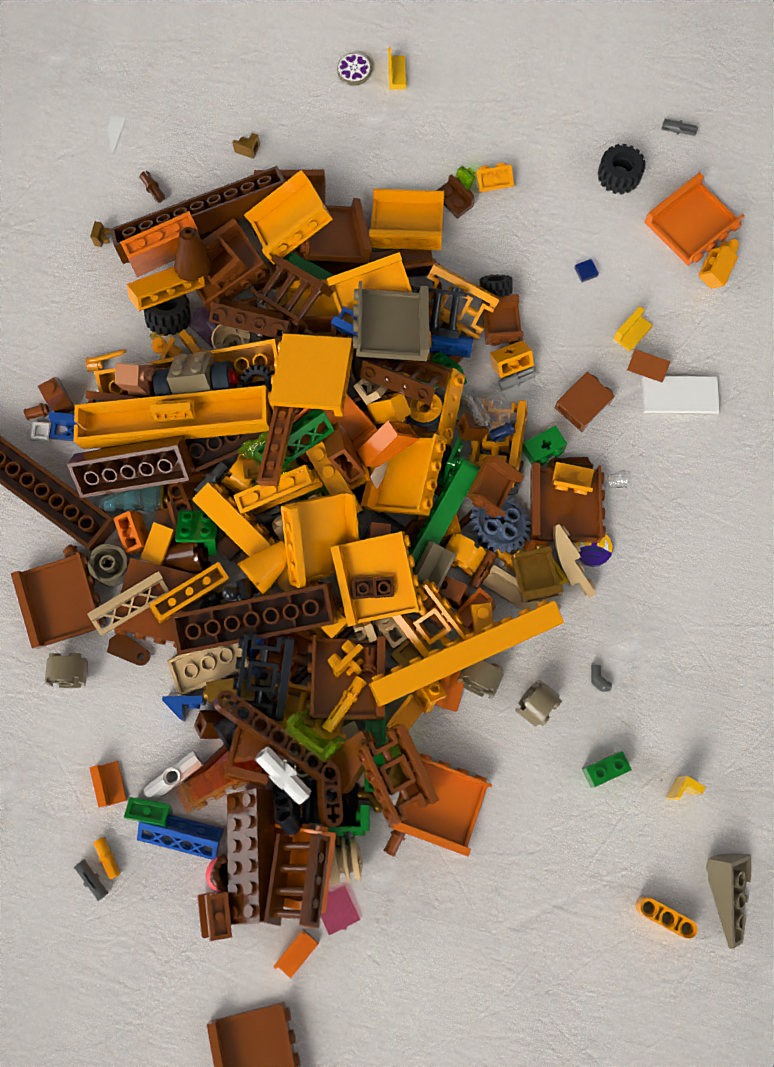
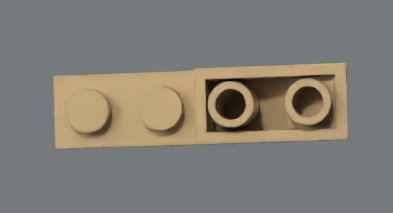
M557 524L553 527V541L560 569L569 580L568 584L570 586L578 583L586 597L591 598L596 594L594 591L596 586L590 578L586 579L583 574L585 570L579 562H575V560L581 557L579 554L581 550L575 542L572 543L568 538L570 534L565 526Z

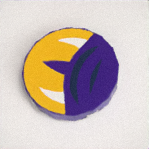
M605 534L600 543L576 542L581 550L579 552L581 556L579 560L584 565L598 567L606 563L612 556L613 542L607 534Z

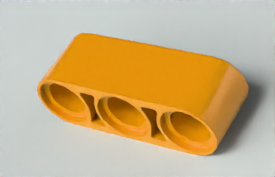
M646 896L640 897L636 901L635 907L640 915L683 938L692 939L696 936L698 931L697 925L691 919ZM649 901L651 910L645 913L643 911V904ZM665 912L670 914V920L667 923L662 921V915ZM687 922L689 924V931L683 934L681 927L683 923Z

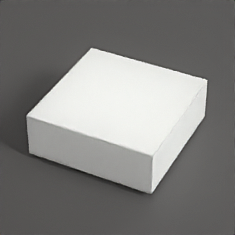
M33 421L30 440L50 442L52 423Z

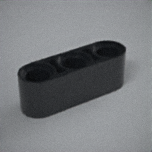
M275 784L273 786L275 820L286 835H295L302 827L300 804H297L284 789H280Z

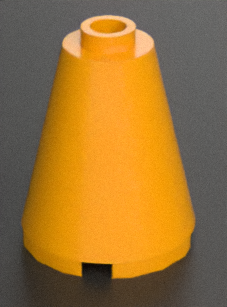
M283 541L238 563V566L263 595L267 593L287 566L286 548Z

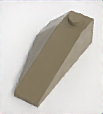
M717 854L708 858L706 870L728 947L734 949L743 944L746 922L743 908L745 903H748L749 898L748 895H745L746 882H751V855Z

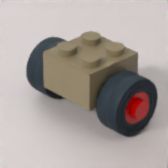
M200 351L195 354H179L174 356L171 367L156 370L153 377L156 396L212 391L213 388L214 391L237 388L238 382L233 363L231 361L215 362L212 351Z

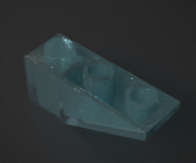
M160 485L116 492L100 499L99 508H104V511H115L116 509L135 511V509H143L144 512H154L160 506Z

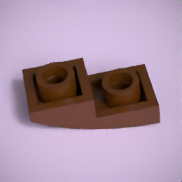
M393 576L351 579L353 599L394 597Z

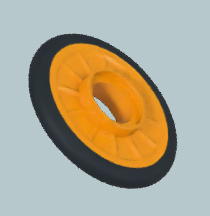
M435 391L432 404L429 405L430 409L426 412L420 410L421 406L426 403L412 398L410 404L411 414L408 415L407 419L419 427H429L437 424L440 421L444 398Z

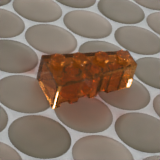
M227 760L180 785L176 793L187 814L204 808L213 799L218 800L224 797L230 789L236 790L244 785L243 782L223 777ZM256 760L233 763L234 767L257 773L262 771V767Z

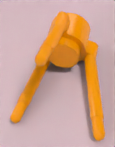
M123 349L101 356L87 357L86 368L88 372H94L95 375V371L104 369L103 360L121 356L126 350Z

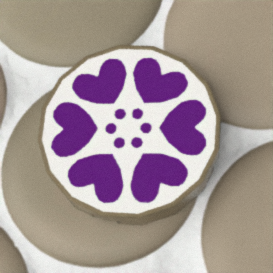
M349 53L343 56L337 65L338 76L342 82L345 81L351 86L365 83L371 74V65L368 58L358 53Z

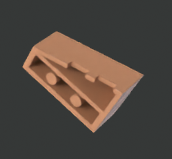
M140 361L116 363L115 384L123 390H127L128 394L135 397H156L153 377L155 371L161 369L160 364Z

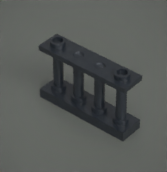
M410 285L412 290H416V293H419L420 286ZM452 287V291L428 288V292L435 293L431 322L429 323L431 335L460 339L462 331L457 330L458 327L456 326L460 296L467 297L468 293H463L462 288ZM442 294L453 295L449 325L446 328H440V324H438Z

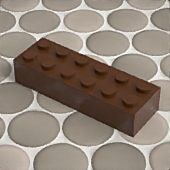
M184 435L75 453L67 463L80 498L190 481L195 471Z
M255 788L227 794L228 901L231 925L264 923L275 849L273 790Z

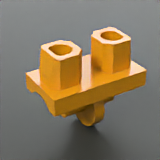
M172 337L169 338L168 343L164 338H155L152 342V350L160 354L159 360L172 358L179 355L182 349L174 345L175 339Z
M347 640L341 647V650L347 655L341 659L334 653L328 659V663L333 669V674L337 678L348 667L350 668L346 671V674L349 676L353 672L358 675L362 672L359 666L364 661L359 657L363 654V647L360 644L356 646L353 642Z

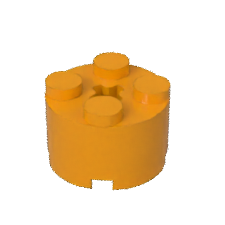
M243 452L237 457V461L232 464L221 481L222 485L235 494L251 488L255 479H244L243 460L248 455Z
M453 533L445 546V549L457 554L451 567L454 569L459 567L464 574L472 577L486 555V551L481 546L477 549L474 545L475 542L471 539Z

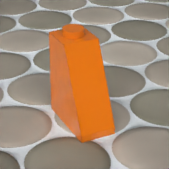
M388 420L357 452L365 466L378 468L417 442L419 438L409 424Z

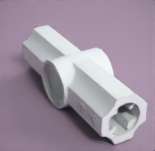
M267 746L257 754L255 758L257 763L270 775L269 778L280 789H284L297 804L304 802L309 797L311 790L296 776L297 773L285 761H282L271 748Z
M192 751L144 787V794L150 801L156 802L204 766L202 761ZM175 771L178 778L174 783H171L169 775Z

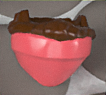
M225 854L214 858L206 869V881L209 887L218 892H228V855Z

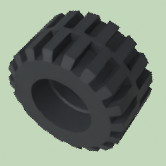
M616 144L615 147H609L608 151L606 150L602 156L597 173L599 175L598 180L602 181L601 186L606 187L608 192L611 190L613 194L619 192L620 195L624 194V192L630 193L631 190H635L641 181L646 164L645 160H643V154H639L640 150H635L634 146L630 145L629 147L627 144L622 146ZM614 167H624L628 172H620Z
M184 294L144 309L146 326L150 328V331L156 332L158 335L164 334V336L170 334L173 336L183 331V329L186 330L191 323L189 298Z

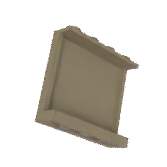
M359 281L358 289L354 288V300L357 301V304H354L353 316H357V320H354L353 332H357V336L353 337V348H356V356L427 361L430 350L428 286H420L419 293L362 289V281Z

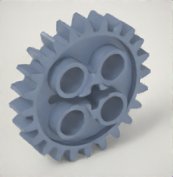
M513 497L510 501L506 498L501 508L506 513L504 517H491L485 513V509L476 506L471 510L470 518L472 520L469 525L474 526L471 532H477L474 538H481L480 545L486 543L487 550L493 547V552L500 549L501 554L506 550L510 553L513 549L517 550L529 537L528 533L531 529L528 526L531 522L526 521L529 515L523 514L525 508H519L520 502L513 503Z

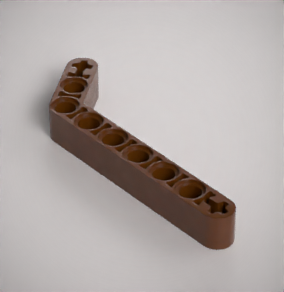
M225 690L217 695L214 699V707L218 712L317 780L319 821L324 827L338 826L343 820L339 767L233 692ZM227 698V704L224 706L222 699ZM236 704L237 706L232 711H230L233 705ZM238 709L246 711V719L238 716ZM256 721H261L263 723V731H259L256 729ZM273 733L280 735V743H276L273 740ZM291 745L297 747V755H293L290 752ZM308 757H312L314 759V767H310L308 765ZM326 768L332 773L331 779H327L324 775ZM327 790L333 793L332 801L326 798ZM334 804L333 808H327V806ZM328 815H334V819H328Z

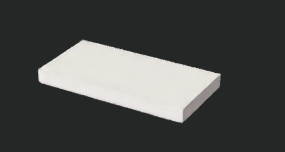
M665 376L663 382L642 377L644 413L718 414L720 411L717 377Z

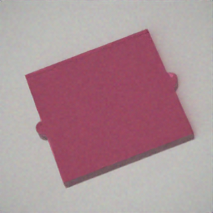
M345 885L332 892L328 891L326 913H321L322 921L329 936L341 929L346 930L347 926L360 920Z

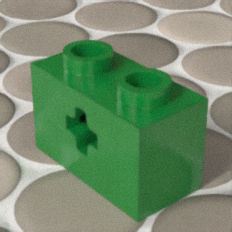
M555 425L523 442L522 451L531 465L532 463H540V466L549 461V458L553 456L556 458L565 452L567 442Z
M623 751L582 770L590 787L593 788L632 769Z

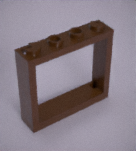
M216 296L212 302L208 322L282 340L283 334L287 333L289 318L280 312ZM215 316L219 317V321L214 320Z

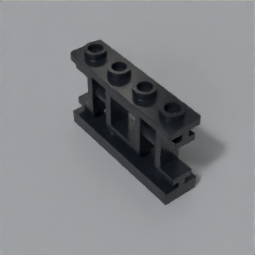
M244 632L243 636H239L238 648L242 650L241 657L236 658L235 669H239L238 677H234L233 690H236V695L241 697L242 682L246 681L245 690L255 691L254 701H244L253 707L267 709L266 716L270 719L284 721L294 638L290 636H277L276 646L256 643L257 633ZM248 640H251V649L261 650L260 660L249 659L248 667H245ZM282 643L284 645L280 671H277L278 662L268 661L269 651L280 652ZM253 666L272 668L270 686L251 684ZM277 684L275 712H273V704L262 702L263 693H274L275 685ZM234 704L230 710H233L237 705ZM238 709V715L246 717V711Z

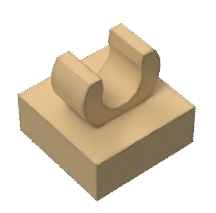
M371 621L363 622L362 624L358 623L353 626L355 632L362 630L361 633L356 634L359 641L365 639L366 636L369 642L377 640Z

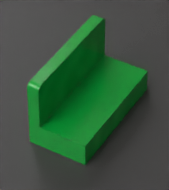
M129 797L124 818L165 827L168 815L172 814L173 809L170 804Z

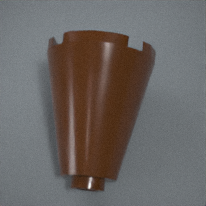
M186 227L179 233L174 270L180 279L195 282L200 277L204 276L206 278L211 273L212 267L198 231L192 227Z
M179 542L169 546L162 566L184 572L201 573L211 567L212 561L208 562V547H204V542Z

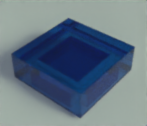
M592 259L576 264L574 267L581 283L596 278L599 275Z

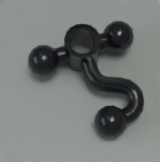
M244 578L231 582V584L223 588L222 592H209L205 596V601L210 606H216L220 600L225 599L226 601L238 602L254 597L253 594H257L260 591L249 578Z

